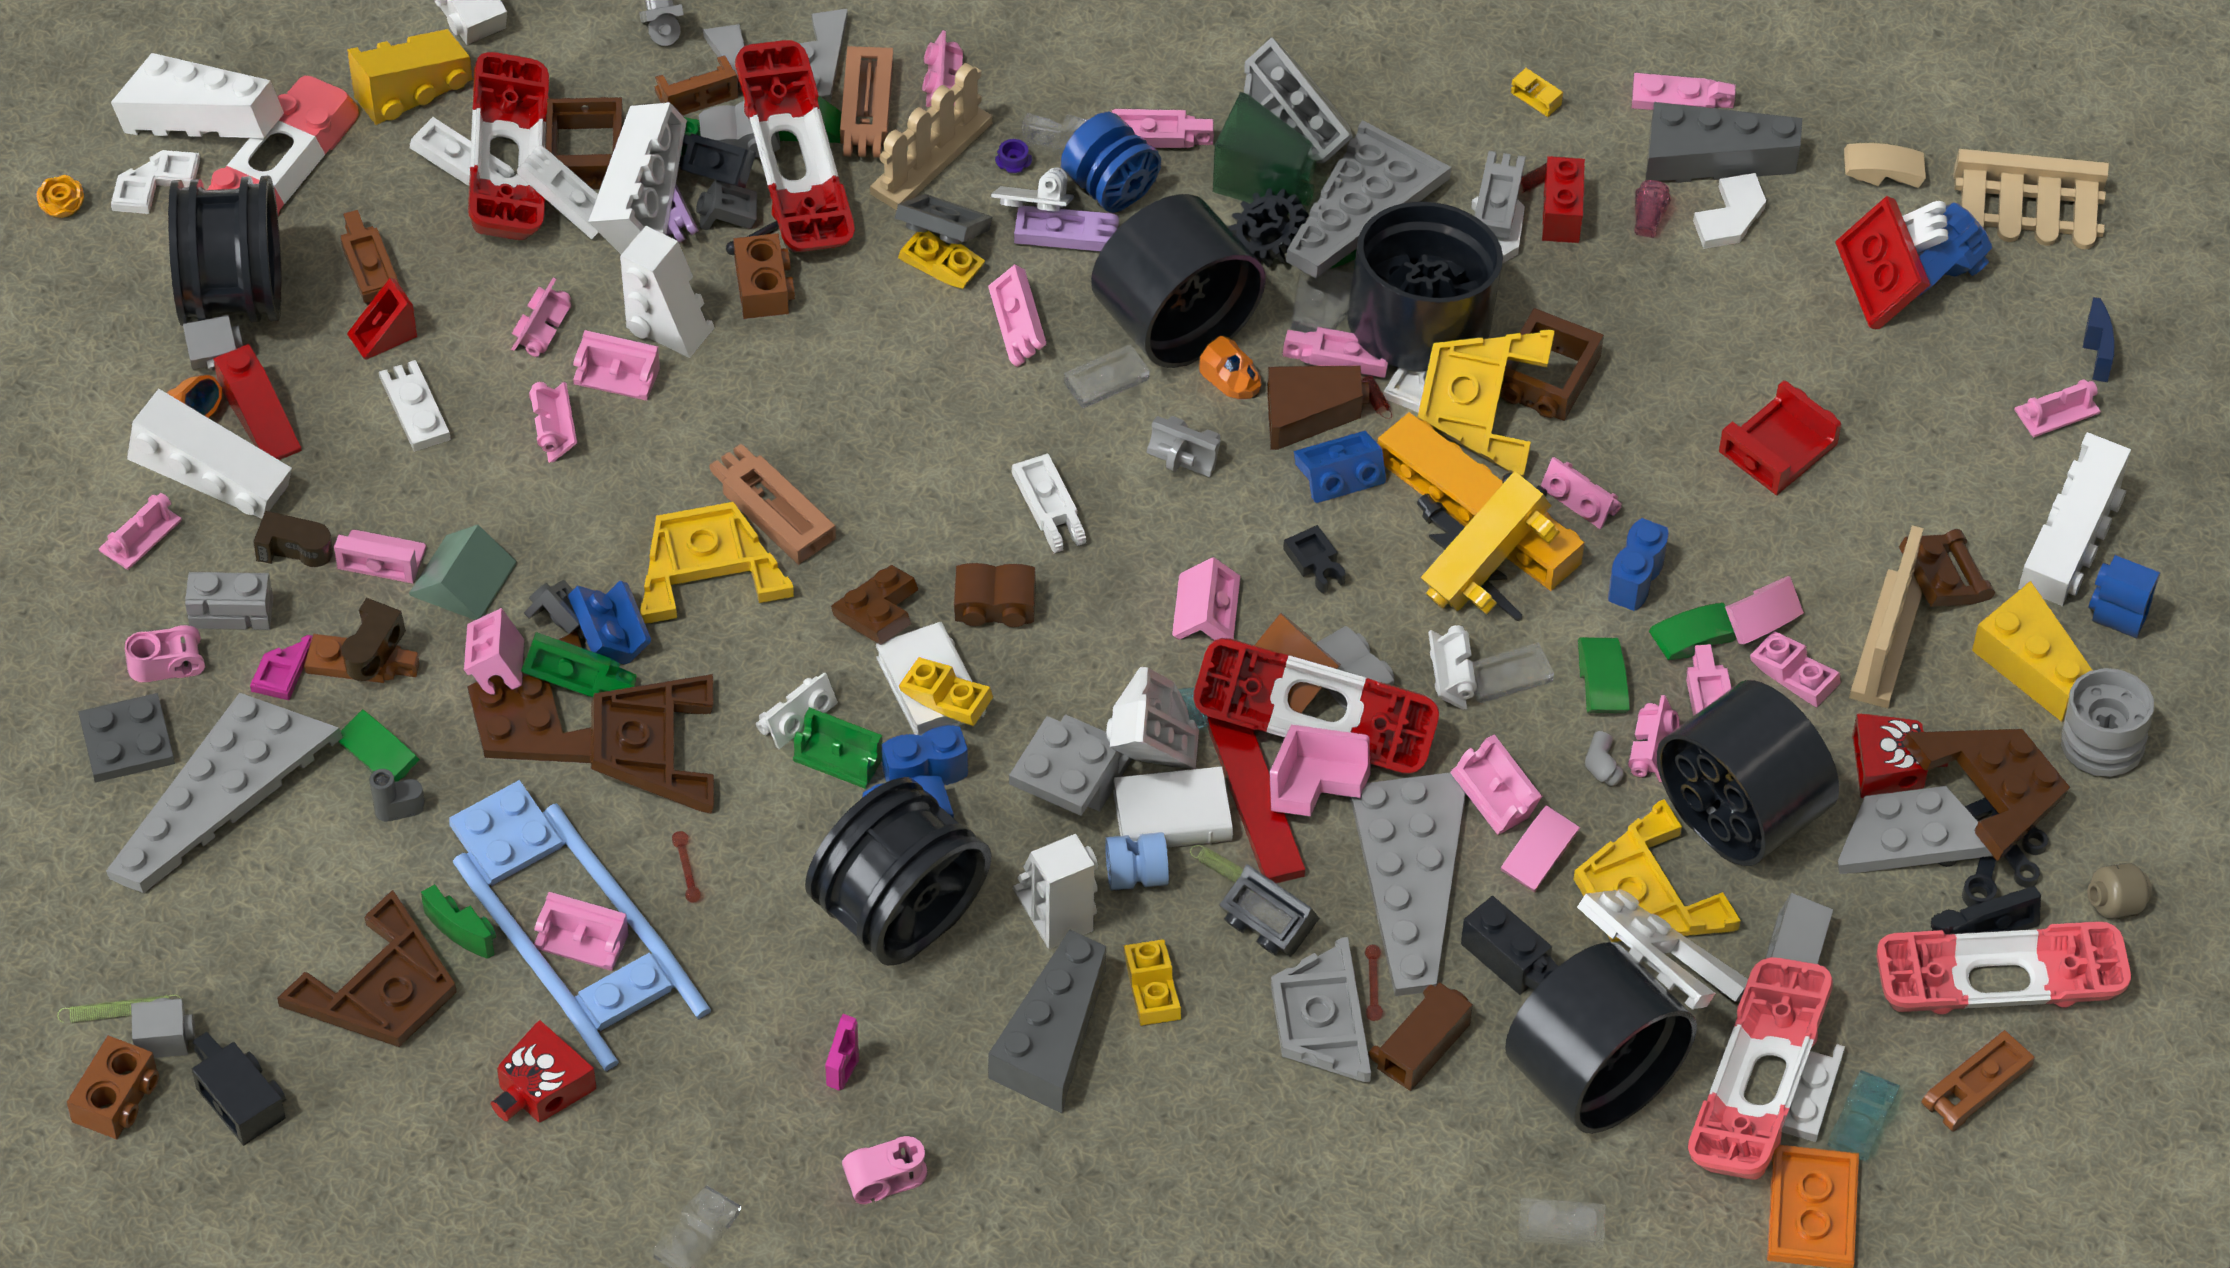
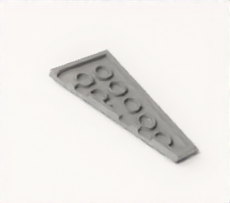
M1362 120L1358 126L1355 138H1351L1347 145V152L1343 159H1339L1324 185L1320 199L1317 203L1313 204L1309 218L1305 224L1301 225L1287 249L1286 262L1317 278L1357 248L1358 238L1363 226L1374 215L1394 205L1420 202L1450 179L1452 167Z
M239 693L108 867L106 872L109 879L125 887L145 893L182 864V856L199 843L205 846L214 839V831L228 820L234 823L282 786V778L298 766L305 768L314 761L313 754L327 743L333 746L343 737L339 727Z
M1451 773L1366 783L1360 798L1350 797L1395 996L1423 993L1428 985H1437L1465 798L1464 790Z

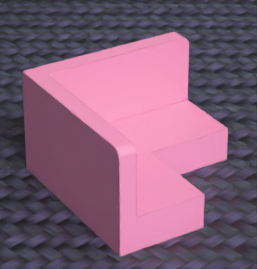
M1291 725L1270 770L1271 811L1311 816L1321 793L1360 798L1370 776L1369 736Z

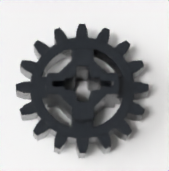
M1268 188L1265 197H1260L1256 192L1253 194L1254 201L1249 204L1242 201L1240 204L1244 209L1243 212L1232 214L1237 224L1228 227L1259 262L1262 260L1267 267H1271L1275 258H1278L1281 263L1286 262L1285 254L1301 225L1306 223V218L1309 214L1295 194L1289 196L1285 189H1281L1276 196L1274 191Z

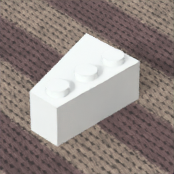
M645 226L620 256L626 327L639 338L644 339L647 337L690 358L715 328L711 320L705 321L700 309L704 301L701 294L696 293L694 295L689 281L693 278V275L679 242Z
M1076 834L1032 851L1024 865L1025 872L1018 877L1020 883L1013 887L1048 949L1059 946L1070 929L1081 935L1093 931V915L1097 914L1094 902V893L1097 892L1094 870L1098 869V863L1093 850L1089 846L1084 847Z

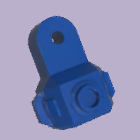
M1953 202L1947 205L1946 212L1941 214L1947 217V226L1941 229L1948 230V240L1918 253L1930 282V286L1920 295L1931 288L1944 274L1956 277L1968 271L1973 276L1989 263L1985 256L1992 249V243L1986 230L1968 210L1958 203Z

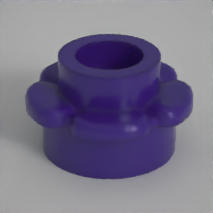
M1008 139L999 146L995 162L1000 169L1005 168L1008 173H1019L1023 168L1030 166L1032 156L1028 154L1029 150L1026 143L1018 139Z

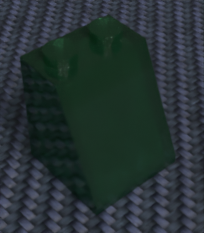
M1240 92L1215 143L1212 192L1252 203L1254 201L1253 194L1256 192L1260 197H1265L1267 189L1271 188L1277 196L1281 189H1285L1289 196L1295 194L1302 205L1309 206L1315 188L1314 184H1310L1316 168V160L1311 159L1312 142L1251 96Z

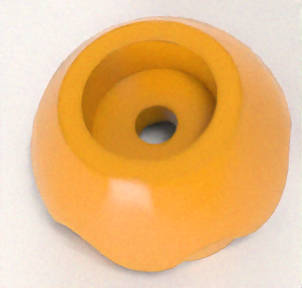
M61 175L44 180L41 187L37 190V201L39 207L49 216L64 218L73 215L80 209L84 201V192L79 181L74 180L68 175Z

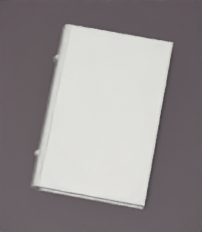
M942 622L891 638L882 645L876 643V648L879 652V656H876V659L915 735L921 736L928 730L939 726H959L965 724L922 705L900 691L899 684L918 657L952 666L957 678L973 682L955 648L954 640L950 638Z
M1222 767L1114 778L1115 790H1113L1120 836L1129 835L1133 841H1137L1140 834L1163 832L1166 848L1232 841V820Z

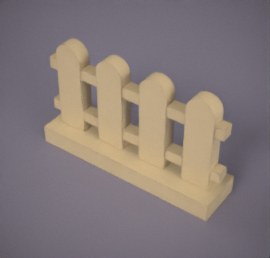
M964 63L955 75V85L949 89L944 85L939 86L932 96L931 107L927 111L918 107L911 113L907 123L908 129L905 132L901 133L895 129L888 134L884 141V151L880 154V161L884 163V173L870 186V194L897 210L898 204L915 198L993 124L992 115L978 107L982 102V96L978 94V80L981 78L980 69Z
M1959 149L1954 166V190L1962 191L1961 206L1968 210L1982 227H1997L1998 237L2005 242H2014L2019 238L2021 230L2035 231L2036 241L2044 246L2053 245L2057 241L2059 233L2072 234V242L2076 247L2090 249L2093 247L2096 237H2103L2104 225L2097 224L2098 204H2104L2106 192L2103 191L2108 178L2109 163ZM1985 193L1999 194L1998 214L1984 213ZM2023 197L2036 198L2035 218L2022 217ZM2060 200L2074 202L2073 222L2059 220Z

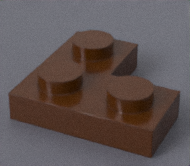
M890 565L878 571L874 577L858 588L847 592L843 598L831 605L833 615L840 622L882 645L911 625L908 612L896 605L918 591V587L913 576Z

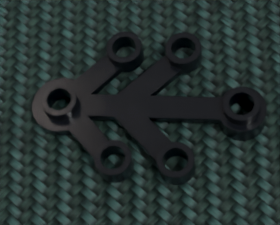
M1985 796L1976 802L1964 806L1975 819L1991 814V817L1999 814ZM2034 826L2024 836L2022 847L2028 854L2040 855L2046 850L2048 837L2045 832ZM2032 838L2038 839L2042 844L2038 846L2032 845L2028 840ZM2015 844L2004 855L2015 870L2014 880L2019 886L2024 888L2035 886L2040 875L2039 867L2035 863L2030 862L2018 845ZM1994 856L1980 857L1976 874L1966 879L1962 891V899L1968 907L1995 899L1997 886L1992 880L1996 863ZM1958 860L1940 862L1938 864L1950 867L1955 865ZM2029 871L2033 874V877L2025 878L2020 872ZM1981 893L1985 898H1978L1972 894Z

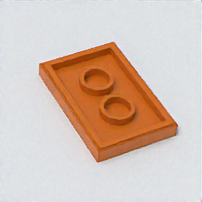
M1779 1145L1774 1150L1767 1261L1829 1268L1854 1267L1859 1153Z

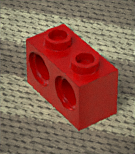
M1547 156L1544 181L1542 241L1579 243L1583 218L1585 159Z

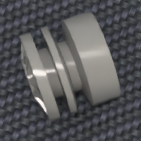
M2103 668L2093 670L2077 678L2070 689L2064 726L2061 733V747L2066 758L2078 769L2098 776L2111 777L2121 775L2138 766L2145 753L2148 730L2150 729L2154 712V698L2148 686L2137 676L2118 669Z

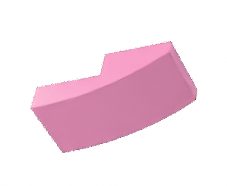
M1790 576L1753 591V595L1725 607L1739 644H1746L1762 637L1804 613Z
M1775 631L1750 655L1751 661L1761 671L1815 707H1818L1841 683L1840 672L1808 658L1805 645Z
M1546 805L1501 866V871L1528 889L1536 892L1555 862L1559 861L1576 836L1580 827Z

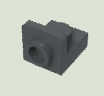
M714 180L708 191L701 193L697 202L696 212L700 214V229L709 230L715 219L751 229L757 220V192Z
M565 580L551 587L545 583L529 597L533 604L524 612L528 619L547 609L552 621L560 628L565 629L568 634L581 628L568 597V594L573 589Z

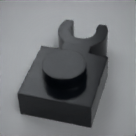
M1318 525L1284 540L1283 550L1303 577L1314 573L1315 586L1321 593L1324 594L1328 590L1326 577L1335 578L1340 585L1345 584V569L1339 563H1336L1338 552Z

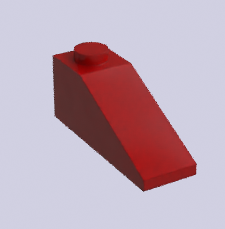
M247 344L213 358L217 380L222 387V392L254 446L278 460L302 451L272 384L251 346Z

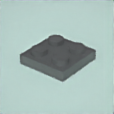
M923 194L898 204L895 219L906 222L908 229L917 232H928L930 230L941 234V240L953 244H962L966 240L988 232L993 216L928 194Z
M158 693L78 711L95 783L175 764Z

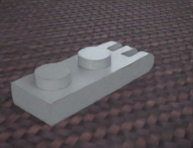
M1489 151L1474 216L1485 223L1496 237L1509 239L1526 156L1518 155L1516 166H1511V154L1503 153L1502 162L1499 164L1496 163V152Z

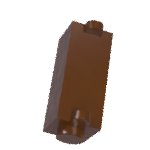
M1440 982L1436 986L1428 985L1423 991L1425 998L1381 1047L1373 1046L1368 1052L1369 1057L1378 1064L1377 1069L1409 1091L1414 1089L1471 1023L1473 1004L1460 991L1449 989Z

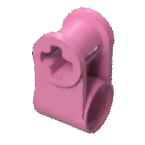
M180 625L171 629L132 634L126 640L124 648L129 676L138 682H152L201 674L205 668V662L203 657L199 655L198 644L201 637L198 629L193 626ZM181 637L185 638V643H181ZM184 661H188L187 667L184 666Z
M910 1136L899 1137L870 1148L857 1149L848 1154L842 1161L856 1203L859 1204L872 1203V1198L875 1201H879L886 1196L916 1188L925 1181L927 1176V1167L924 1162V1146L918 1139ZM902 1147L905 1150V1155H901ZM913 1171V1178L910 1179L909 1172Z

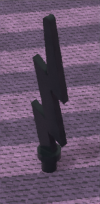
M1425 494L1418 499L1417 505L1423 511L1422 517L1428 524H1435L1445 532L1442 534H1430L1429 538L1443 549H1446L1465 527L1448 515L1442 503L1435 502L1429 494ZM1496 569L1481 587L1493 597L1492 599L1497 602L1496 605L1516 621H1521L1522 614L1488 581L1507 580V576Z

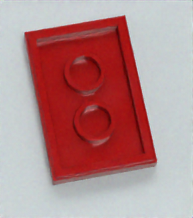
M1884 197L1835 241L1868 326L1872 329L1882 328L1930 286L1926 272L1894 198Z

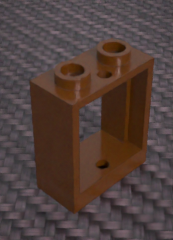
M622 97L547 99L546 149L591 189L601 188L613 154L558 155L559 129L613 128L614 152L624 125Z
M1533 308L1520 331L1521 335L1540 333L1541 330H1553L1555 335L1551 351L1577 360L1578 363L1565 386L1561 389L1515 371L1520 362L1508 360L1500 396L1510 404L1519 403L1536 410L1544 417H1555L1565 421L1601 358L1604 335Z

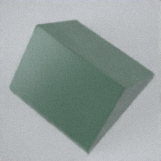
M475 525L445 536L409 594L417 599L477 620L485 615L517 563L479 525Z

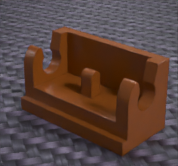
M723 55L717 57L721 66H718L717 70L706 74L693 76L668 85L663 75L656 76L655 79L658 85L655 86V92L661 103H671L681 115H685L737 99V74L732 69L727 57Z

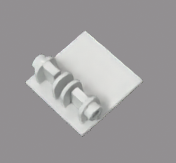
M1055 167L1051 168L1040 178L1038 191L1000 186L991 194V197L1001 198L1000 204L1005 206L1022 207L1023 203L1036 202L1038 203L1037 209L1060 211V207L1067 206L1073 200L1074 195L1066 194L1068 180L1066 172L1061 168Z

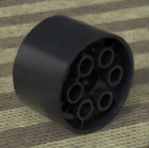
M1178 194L1162 198L1131 216L1114 232L1102 248L1095 262L1091 277L1092 291L1098 301L1147 357L1156 365L1165 368L1190 365L1199 360L1206 347L1219 336L1232 339L1238 334L1257 309L1266 283L1264 268L1257 258L1203 199L1191 194Z
M1434 202L1402 203L1386 208L1374 215L1363 226L1358 238L1347 310L1348 325L1351 333H1354L1358 339V343L1368 353L1379 360L1381 358L1386 360L1390 365L1414 371H1427L1433 343L1482 337L1483 339H1488L1503 264L1502 248L1493 231L1480 219L1464 210Z
M1745 680L1739 682L1663 738L1657 748L1659 775L1665 791L1680 817L1722 858L1741 866H1753L1759 863L1832 808L1839 796L1837 769L1817 729L1790 699L1773 687L1759 681Z
M1604 942L1575 954L1557 967L1538 985L1515 1016L1507 1034L1505 1050L1509 1060L1580 1131L1593 1134L1606 1131L1621 1124L1644 1108L1663 1090L1687 1058L1695 1040L1697 1022L1695 1017L1623 946L1615 942Z

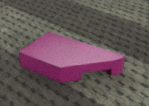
M306 635L301 638L299 643L282 650L278 647L265 653L250 684L251 692L289 700L304 668L313 636Z
M843 1014L840 1018L825 1064L826 1085L839 1091L840 1089L843 1090L859 1062L858 1023L856 1018Z

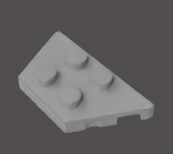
M1947 786L1865 796L1838 859L1839 874L1861 873L1993 855L1975 834L1974 830L1978 821Z
M1342 937L1335 941V947L1319 956L1313 953L1302 959L1296 967L1286 968L1271 977V991L1282 1057L1362 1082H1370L1371 1069L1348 937Z

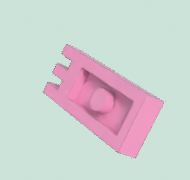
M1014 264L988 287L1009 360L1014 366L1019 367L1025 362L1024 357H1032L1036 353L1035 348L1038 350L1042 349L1046 345V340L1025 269Z

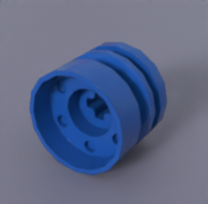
M1108 111L1090 118L1074 132L1062 153L1061 167L1067 176L1079 187L1086 189L1090 197L1097 200L1104 210L1115 213L1122 211L1148 192L1156 181L1161 169V156L1153 146L1147 144L1143 137L1136 135L1132 127L1121 117Z

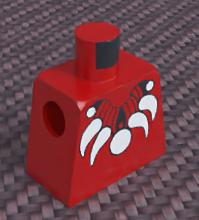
M1870 714L1856 715L1852 739L1861 798L1924 788L1928 770L1926 771L1921 767L1902 743L1908 732H1924L1921 722L1918 720ZM1948 763L1938 767H1948Z
M539 1020L499 1064L497 1068L499 1086L504 1092L491 1101V1106L495 1113L506 1122L520 1110L524 1109L537 1122L541 1123L596 1089L594 1068Z

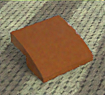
M1282 613L1279 614L1255 644L1258 647L1338 669L1341 666L1339 662L1311 640L1312 637ZM1307 682L1294 684L1288 693L1289 706L1294 711L1302 713L1323 687Z

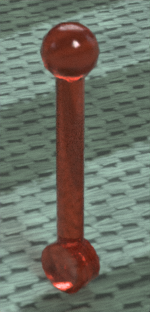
M678 831L672 835V843L675 847H678L687 885L685 898L687 901L695 903L701 898V892L695 887L686 850L688 835L683 831Z
M1374 944L1367 946L1365 949V956L1369 959L1370 1005L1367 1007L1366 1016L1371 1021H1378L1383 1014L1381 1006L1378 1005L1377 959L1381 955V950Z

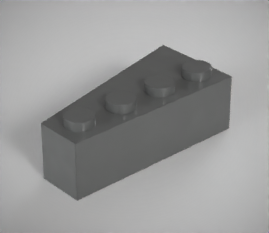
M1654 102L1645 185H1656L1658 181L1676 180V183L1691 182L1692 178L1713 177V180H1720L1732 175L1756 173L1757 177L1796 174L1803 118Z
M1071 929L1068 931L988 1053L989 1079L1055 1111L1063 1112L1069 1086L1072 1083L1077 1060L1084 1044L1089 1021L1106 972L1105 945Z

